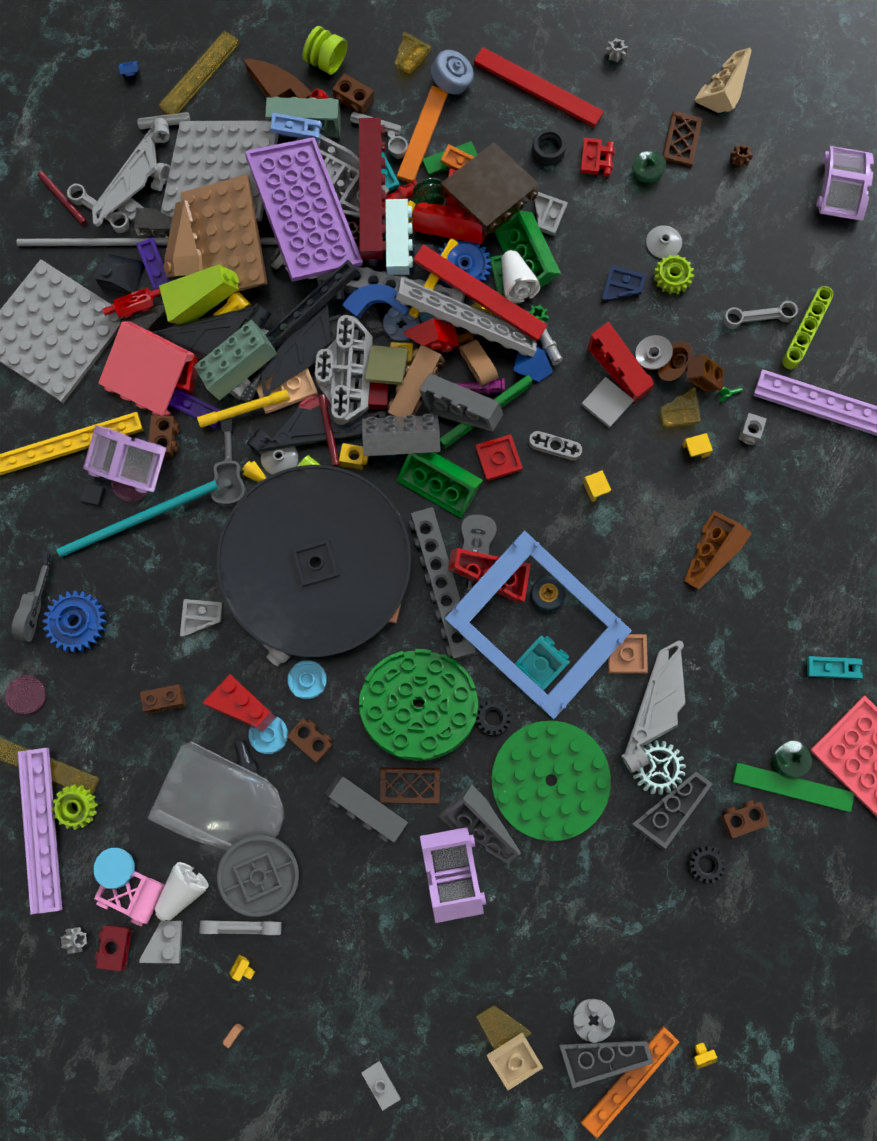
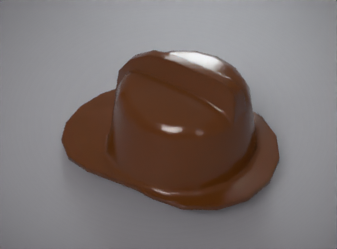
M678 341L672 344L673 354L670 361L658 369V375L662 380L673 381L687 372L689 357H692L693 354L689 343Z

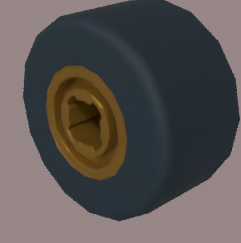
M551 576L538 579L532 586L530 593L531 603L534 608L543 613H553L558 610L566 596L565 587Z

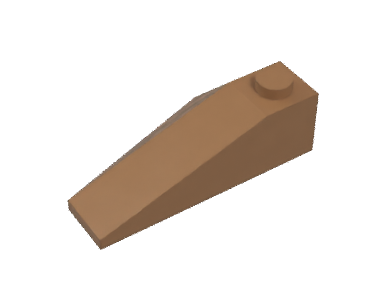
M188 201L175 203L164 258L166 277H185L203 270L201 251L197 250L195 244L197 235L192 232L191 228L193 219Z

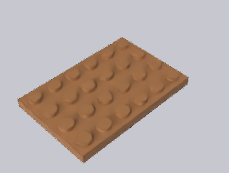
M242 175L181 192V201H188L193 219L191 228L192 232L197 235L195 244L197 250L201 251L203 270L219 264L234 271L239 279V283H237L239 290L237 291L268 284L249 176Z

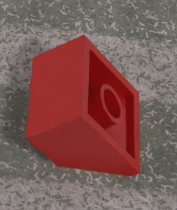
M432 318L404 331V335L432 350L437 349L442 352H449L453 347L459 345L455 326L439 319Z

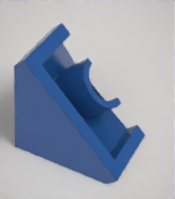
M536 347V353L533 357L517 353L514 366L515 372L524 376L529 375L537 383L553 374L544 350Z

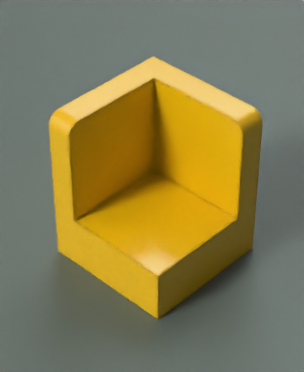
M707 433L687 438L682 444L683 448H688L691 457L701 455L702 458L710 456L713 451Z
M603 471L584 478L583 484L591 502L596 501L597 497L611 491Z

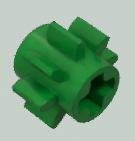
M541 304L535 307L531 305V311H527L533 316L536 315L535 317L542 322L549 319V316L546 315L548 309H543Z

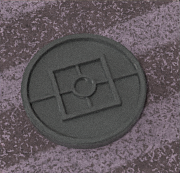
M250 835L233 843L223 854L217 870V885L225 903L234 911L250 917L268 916L282 909L293 897L299 880L298 865L292 851L282 841L268 835Z

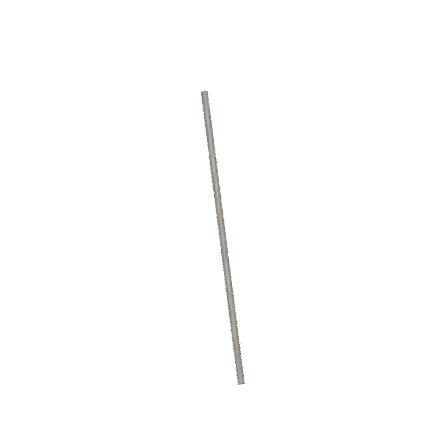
M260 237L261 245H278L275 237ZM149 238L17 239V246H137L136 243ZM154 238L156 245H167L168 238Z

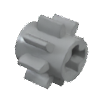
M615 38L612 42H608L605 54H609V60L618 62L621 58L625 59L628 46H624V40Z
M80 927L66 929V934L61 937V948L68 949L67 954L82 952V947L87 944L86 933L80 932Z

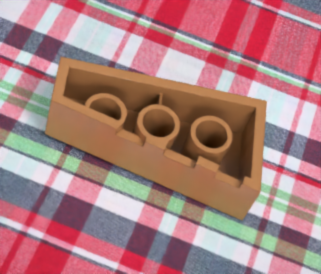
M422 345L419 349L416 348L412 356L414 360L411 366L408 365L405 370L403 385L397 386V395L388 404L387 409H389L388 413L395 417L416 415L422 403L419 389L430 373L438 375V365L443 366L445 362L441 354Z

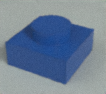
M137 61L122 63L118 67L120 74H125V76L135 75V72L139 69Z

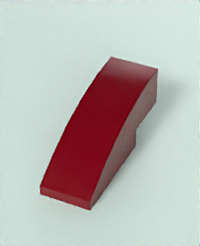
M370 382L369 409L388 410L389 384Z

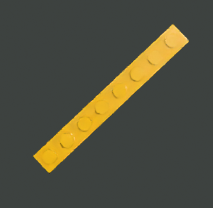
M137 412L95 424L123 433L126 436L143 431ZM95 425L0 454V475L89 448Z

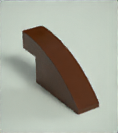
M248 58L244 60L246 71L267 98H310L311 92L289 72L267 62Z

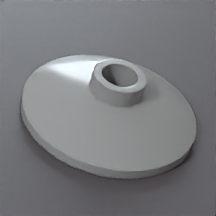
M657 226L648 233L646 246L654 257L659 259L663 257L668 258L669 255L676 256L682 247V238L678 231L670 226Z
M653 335L646 337L638 344L635 355L642 367L654 370L662 368L670 361L673 349L668 339L663 336Z
M295 447L263 452L261 454V463L263 468L273 475L282 470L296 467L298 464V452ZM278 453L282 454V457L279 459L276 458Z

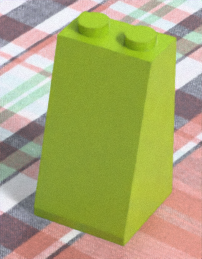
M218 264L160 285L168 322L179 325L202 317L239 290L237 274Z

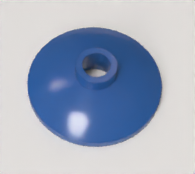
M459 244L447 256L448 261L474 278L482 271L483 256L478 248L471 244ZM462 261H467L468 266H462Z

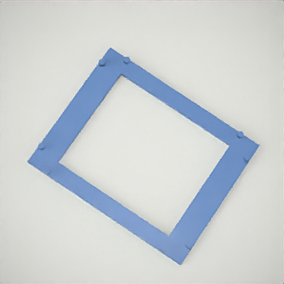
M525 530L444 618L553 719L566 708V705L632 631ZM529 555L607 626L604 632L548 695L469 623Z

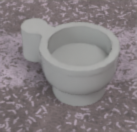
M389 131V152L394 158L401 159L407 152V140L401 136H395L394 131Z
M158 163L156 165L157 171L150 175L154 178L151 188L162 191L163 184L167 183L171 166L165 163Z
M264 644V647L269 651L266 657L276 666L285 663L291 657L290 654L277 651Z

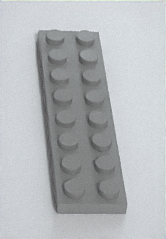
M400 278L396 300H399L401 304L411 305L423 313H430L439 320L444 319L456 327L467 329L472 334H479L489 341L501 343L505 348L515 349L522 355H529L531 357L535 355L536 341L506 321L408 279Z

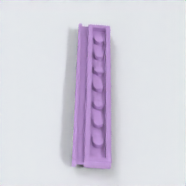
M762 369L753 396L877 436V406Z
M49 748L19 751L18 761L30 915L62 910L55 818L54 811L52 810L54 804Z

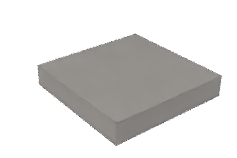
M605 377L582 402L581 406L610 429L634 400Z

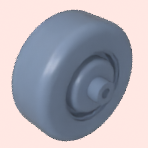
M444 50L440 52L431 65V75L434 82L447 93L460 94L467 89L473 80L474 73L470 62L457 51Z

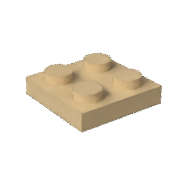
M523 1033L487 1055L507 1090H510L543 1069Z

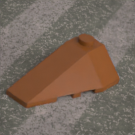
M713 511L702 529L703 537L701 543L697 544L696 549L698 551L696 557L691 561L685 578L686 583L697 589H700L742 549L752 534L740 523L716 511Z

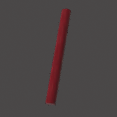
M40 171L37 176L77 221L81 225H85L87 220L46 174Z
M321 394L318 396L331 462L333 467H338L340 464L325 394Z

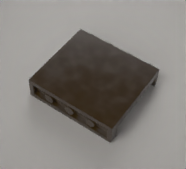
M492 143L443 181L440 194L444 198L452 197L484 228L483 235L486 236L490 232H495L499 225L507 222L515 212H520L529 201H534L538 196L539 183L498 145Z

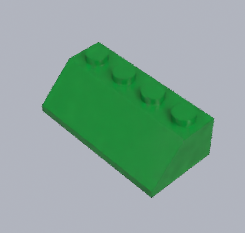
M516 212L495 231L503 252L517 251L539 280L540 287L549 284L561 274L532 212Z
M435 452L408 454L397 479V482L459 518H462L483 481Z

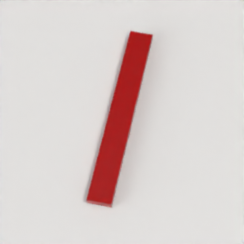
M482 47L474 59L475 65L594 128L603 115V110Z
M424 244L414 257L413 262L533 340L538 341L548 326Z

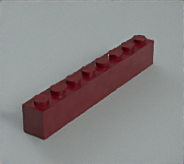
M359 118L360 256L362 260L383 259V252H386V241H383V235H386V224L382 222V219H386V207H382V202H386V191H382V185H386L385 174H382V169H385V158H382V153H385V141H382V136H385V125H381V118Z

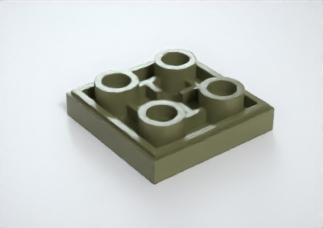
M371 345L365 376L366 382L403 385L409 353L408 348Z

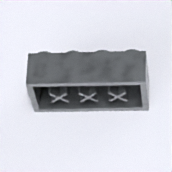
M424 414L423 416L405 415L404 417L387 416L385 418L368 417L362 419L364 456L440 452L438 415Z

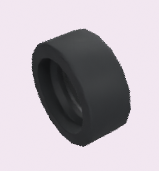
M551 128L539 131L535 135L532 145L534 158L544 165H554L562 160L566 150L564 135L558 130ZM544 140H553L558 143L560 148L554 154H546L539 149V143Z

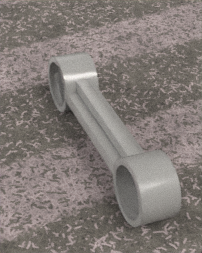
M73 184L67 190L69 199L75 205L83 204L92 210L97 202L87 195L84 187L80 184ZM83 191L81 197L72 198L74 192ZM112 212L104 218L110 222L113 230L117 233H124L130 227V222L123 212ZM123 218L126 220L121 226L114 225L117 219Z
M785 301L777 308L744 312L739 308H730L727 310L723 322L730 329H736L744 322L778 318L782 322L787 323L795 318L798 313V307L794 302ZM784 307L790 308L793 311V316L784 315L781 309ZM735 314L739 317L740 321L733 323L729 321L728 315Z
M206 920L200 921L199 934L281 935V922Z

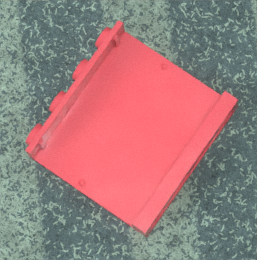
M130 321L122 322L99 384L104 386L106 391L120 394V398L124 400H132L139 408L151 410L155 416H167L171 414V412L167 411V407L185 362L192 361L194 354Z

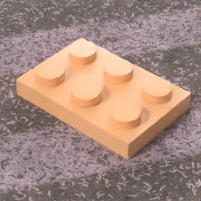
M308 368L271 392L272 394L287 389L290 400L263 408L267 414L300 402L313 395H318ZM274 375L265 380L266 389H270ZM262 381L257 387L260 398L266 397L263 395Z

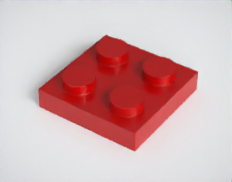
M511 434L475 445L486 481L522 471L523 468Z

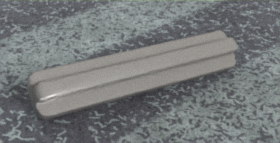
M188 112L146 117L139 118L137 122L139 129L151 128L152 122L156 118L165 119L168 122V126L178 125L181 121H190V115Z
M353 112L350 121L359 124V118L373 117ZM381 120V125H385V133L394 131L395 136H399L401 133L400 125Z

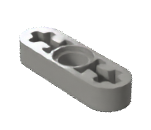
M535 431L529 438V445L532 449L565 459L577 460L582 453V446L578 442L544 432ZM540 437V441L542 442L535 444V440L533 439ZM546 439H548L547 447H544L545 443L543 442H546ZM554 441L559 442L561 448L553 450L550 444ZM564 444L567 445V446H566V449H565V453L562 452V451H563V448H564ZM572 447H575L577 451L574 455L570 451Z

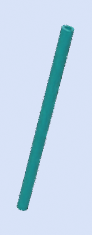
M215 480L64 545L58 548L57 552L60 557L68 555L219 489Z

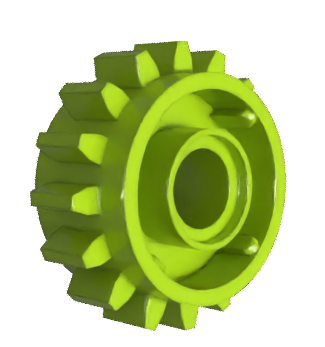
M669 255L668 258L663 257L661 262L657 263L653 273L655 274L654 281L658 282L657 287H661L663 292L666 291L669 294H679L681 290L685 292L687 287L691 286L694 278L692 274L694 268L690 267L691 262H687L685 257L682 258L679 255Z
M74 784L70 788L68 786L63 788V792L60 791L56 794L58 798L53 800L55 807L52 810L55 811L54 818L60 821V825H66L67 829L73 826L74 830H76L80 826L83 828L87 823L93 821L91 816L97 814L95 807L98 804L94 801L96 797L90 794V789L85 790L83 785L77 788L76 784ZM72 803L77 805L78 811L72 808Z

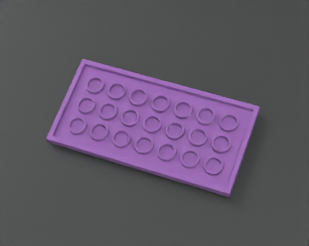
M315 137L245 151V158L292 282L332 273L346 260H349L355 267L362 266L363 261Z

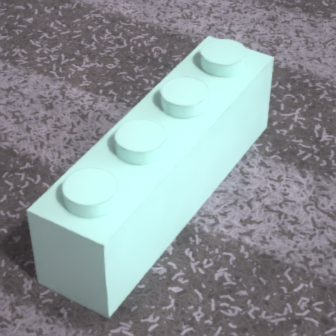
M386 199L387 275H409V268L413 267V257L409 256V251L413 250L412 239H409V234H412V223H409L408 217H412V206H408V199Z

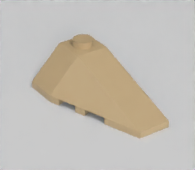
M751 48L734 52L722 65L724 69L711 77L713 81L709 85H704L695 98L696 103L718 113L733 110L741 96L752 51Z

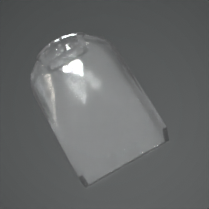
M188 742L181 745L147 819L187 838L226 851L233 843L247 836L268 835L276 838L282 827L284 809L279 793L265 778L193 742Z

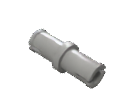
M545 329L539 340L552 365H557L562 362L563 358L556 348V342L552 341L547 329Z

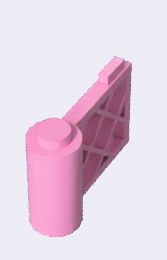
M134 871L131 878L137 877L141 879L138 887L131 890L128 882L126 884L128 892L118 895L117 889H112L114 897L107 900L102 898L106 888L100 885L94 898L97 900L96 905L107 910L110 906L131 917V922L142 926L143 923L148 924L165 886L161 882ZM129 895L131 902L128 909H125L121 906L119 898Z

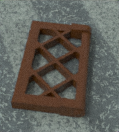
M678 111L672 112L662 160L693 166L703 118L683 114ZM676 119L683 122L677 127L675 126ZM690 122L696 124L694 131L689 126ZM683 126H686L690 132L685 136H682L678 130ZM675 131L679 139L672 142V134ZM692 135V145L689 146L685 139ZM682 141L686 149L679 152L675 144ZM670 147L676 152L675 155L668 154ZM689 151V159L684 158L682 154Z
M381 767L380 803L439 804L440 768ZM386 773H397L399 775L391 783L386 780ZM404 773H416L419 776L410 784L402 775ZM434 774V781L429 784L422 775ZM400 777L409 785L401 793L392 786ZM420 777L428 785L421 794L411 786ZM391 787L398 796L386 797V790ZM411 787L418 796L416 798H404L401 795ZM428 788L434 791V798H423L421 795Z

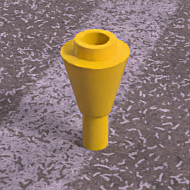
M248 461L242 468L244 471L243 476L258 483L266 478L255 461L252 463Z

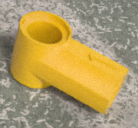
M237 291L229 297L228 303L213 315L251 307L252 305Z

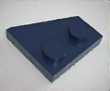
M611 265L601 301L641 294L646 274Z

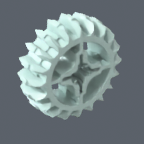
M656 740L653 746L651 743L646 744L647 749L641 747L649 760V771L645 774L642 767L637 770L638 774H635L633 778L637 779L640 777L641 780L637 785L640 786L645 783L644 791L651 787V794H655L657 789L658 794L662 795L663 788L666 793H670V787L673 789L677 788L675 782L682 783V779L678 776H685V772L680 771V769L686 766L685 764H679V761H682L684 758L683 756L676 757L680 752L678 749L672 752L673 745L670 744L666 748L665 741L659 747V742ZM661 752L667 755V757L659 760L650 753ZM670 761L673 764L672 777L669 776L667 771V765ZM665 762L659 771L652 773L656 768L655 763L658 765ZM657 775L667 783L657 784L649 779Z

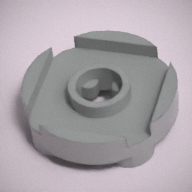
M585 999L576 1006L573 1013V1026L577 1034L584 1040L592 1043L603 1041L613 1030L615 1024L613 1012L602 1000ZM590 1015L593 1017L597 1015L599 1017L596 1026L588 1024L590 1022L588 1018Z

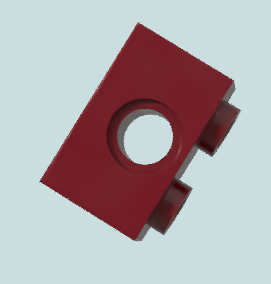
M104 925L98 937L101 943L100 949L95 954L96 968L115 971L126 969L133 928ZM111 942H114L117 946L115 953H111L108 949Z

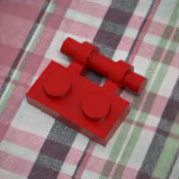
M584 138L580 173L598 175L599 169H603V175L609 177L613 170L614 143L609 141L606 146H601L602 139ZM600 154L605 156V161L600 160Z

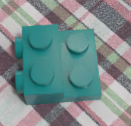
M540 636L515 663L543 691L570 663L567 660L569 658L568 654L561 649L558 651L553 646L555 644L554 641L548 636L545 638Z

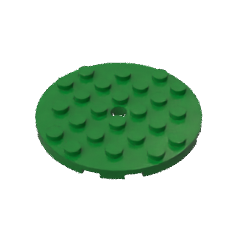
M415 649V651L408 652L400 651L380 661L367 675L359 697L361 721L373 742L391 755L414 761L439 758L459 747L471 733L478 712L476 687L468 672L457 661L445 654L440 655L427 649ZM416 700H421L424 702L423 707H414L413 703Z
M541 721L519 729L507 739L499 750L492 770L493 796L501 814L516 830L538 840L561 841L583 833L601 816L610 795V769L602 749L586 732L565 722ZM548 775L556 777L557 781L554 786L546 784L545 779Z

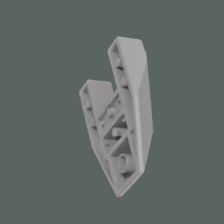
M321 135V141L317 142L344 215L360 218L359 158L351 150ZM382 185V191H386L387 195L389 189L385 185Z

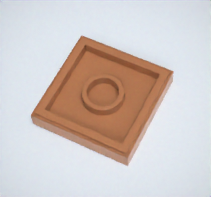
M629 634L624 639V642L609 656L608 674H647V635Z

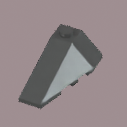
M473 785L460 792L439 814V817L452 830L467 827L469 835L474 837V842L476 841L485 846L487 852L505 863L510 862L521 853L486 798Z

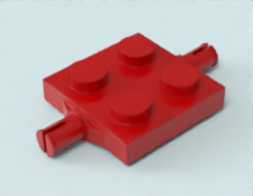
M147 287L114 299V303L111 306L102 308L105 316L115 312L118 318H128L137 311H147L151 306H154L153 299L161 296L160 288L151 291Z

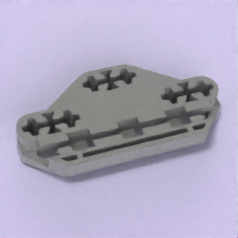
M343 315L338 319L336 339L327 349L319 350L316 355V382L331 404L333 421L338 425L348 423L359 413L362 415L369 409L370 382H366L365 376L371 345H373V337L356 317ZM345 326H347V343H346V345H344V336H345L344 328H345ZM355 326L365 334L362 340H358L359 330H356ZM354 350L364 351V354L360 356V365L357 364V354H354ZM324 359H327V360H326V377H325V379H323V371H324L323 362H324ZM352 375H362V378H359L358 389H355V378H352ZM341 394H343V403H342L343 413H342L341 416H338V415H339V410H340V409H339V407H340L339 397H340ZM350 399L361 400V403H357L355 411H353L354 402H350Z

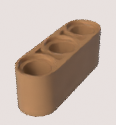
M477 339L459 346L462 358L480 386L498 379L496 368Z

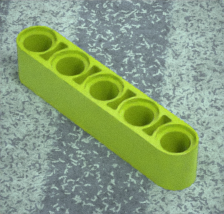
M827 286L820 287L812 298L783 357L782 363L785 368L795 369L803 359L833 298L831 288ZM797 341H801L804 345L798 344ZM789 356L795 357L796 360H792Z

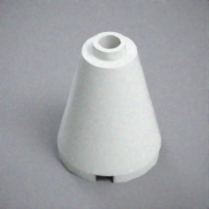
M510 250L505 252L501 258L505 297L513 303L524 302V298L527 297L533 298L540 290L539 280L517 251Z
M177 862L173 866L155 906V914L160 920L173 919L208 888L207 880L200 873L195 875L192 872L193 867L182 862Z

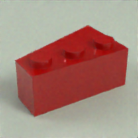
M231 674L203 702L209 709L261 732L276 719Z

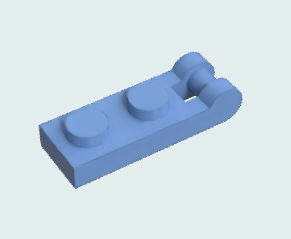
M272 113L270 133L304 139L315 137L316 142L321 141L320 131L322 130V122Z

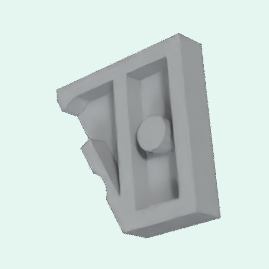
M538 192V196L534 200L537 224L541 232L555 236L568 202Z
M184 599L180 636H187L222 622L223 603Z
M161 921L143 952L139 963L179 964L181 959L183 921Z

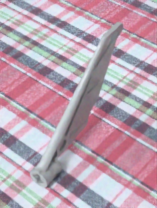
M156 118L153 120L150 130L93 206L92 215L95 226H100L105 217L145 186L147 178L157 171L155 143H165L170 138L168 122L165 119Z
M677 641L658 652L625 754L621 755L627 769L631 773L649 764V760L641 747L678 727L677 714L685 705L681 657L684 644L682 641ZM677 648V651L668 660L669 650Z

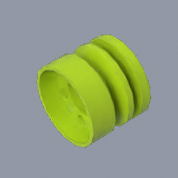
M316 26L305 42L302 55L303 60L311 63L314 67L319 66L320 70L332 75L339 69L345 58L347 41L336 34L331 35L330 31L325 30L321 26Z

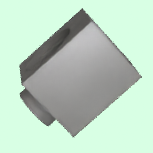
M748 413L744 419L739 440L748 445H757L761 439L766 418ZM748 428H753L756 433L749 432Z

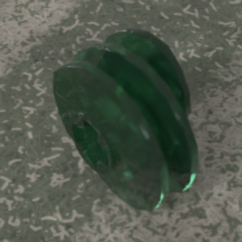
M659 152L640 153L634 160L632 166L633 174L641 182L653 183L662 177L666 167V160Z
M427 178L418 182L412 192L416 206L418 203L442 205L445 200L440 194L442 181L437 178Z
M789 741L774 753L773 764L776 771L784 778L798 779L810 770L812 757L809 750L803 744L797 741Z

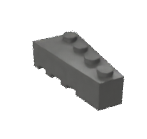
M431 373L419 389L429 414L438 415V417L493 431L503 416L499 402Z
M695 772L632 823V827L665 851L713 783Z
M337 774L324 793L331 798L328 802L339 808L341 805L347 809L345 814L355 820L358 817L363 820L362 826L370 831L374 828L380 832L378 837L385 842H388L389 839L395 842L408 823L339 774Z
M647 1040L559 1045L572 1088L654 1063Z

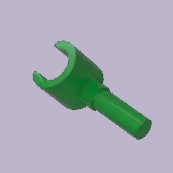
M723 387L716 395H722L723 397L719 401L724 402L731 395L743 392V389L729 390Z

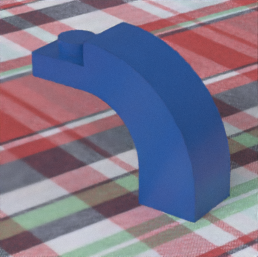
M371 284L357 289L343 304L347 310L359 319L371 305L376 303L389 304L405 317L409 315L410 311L407 308L409 305H403L396 300L397 290L382 284Z

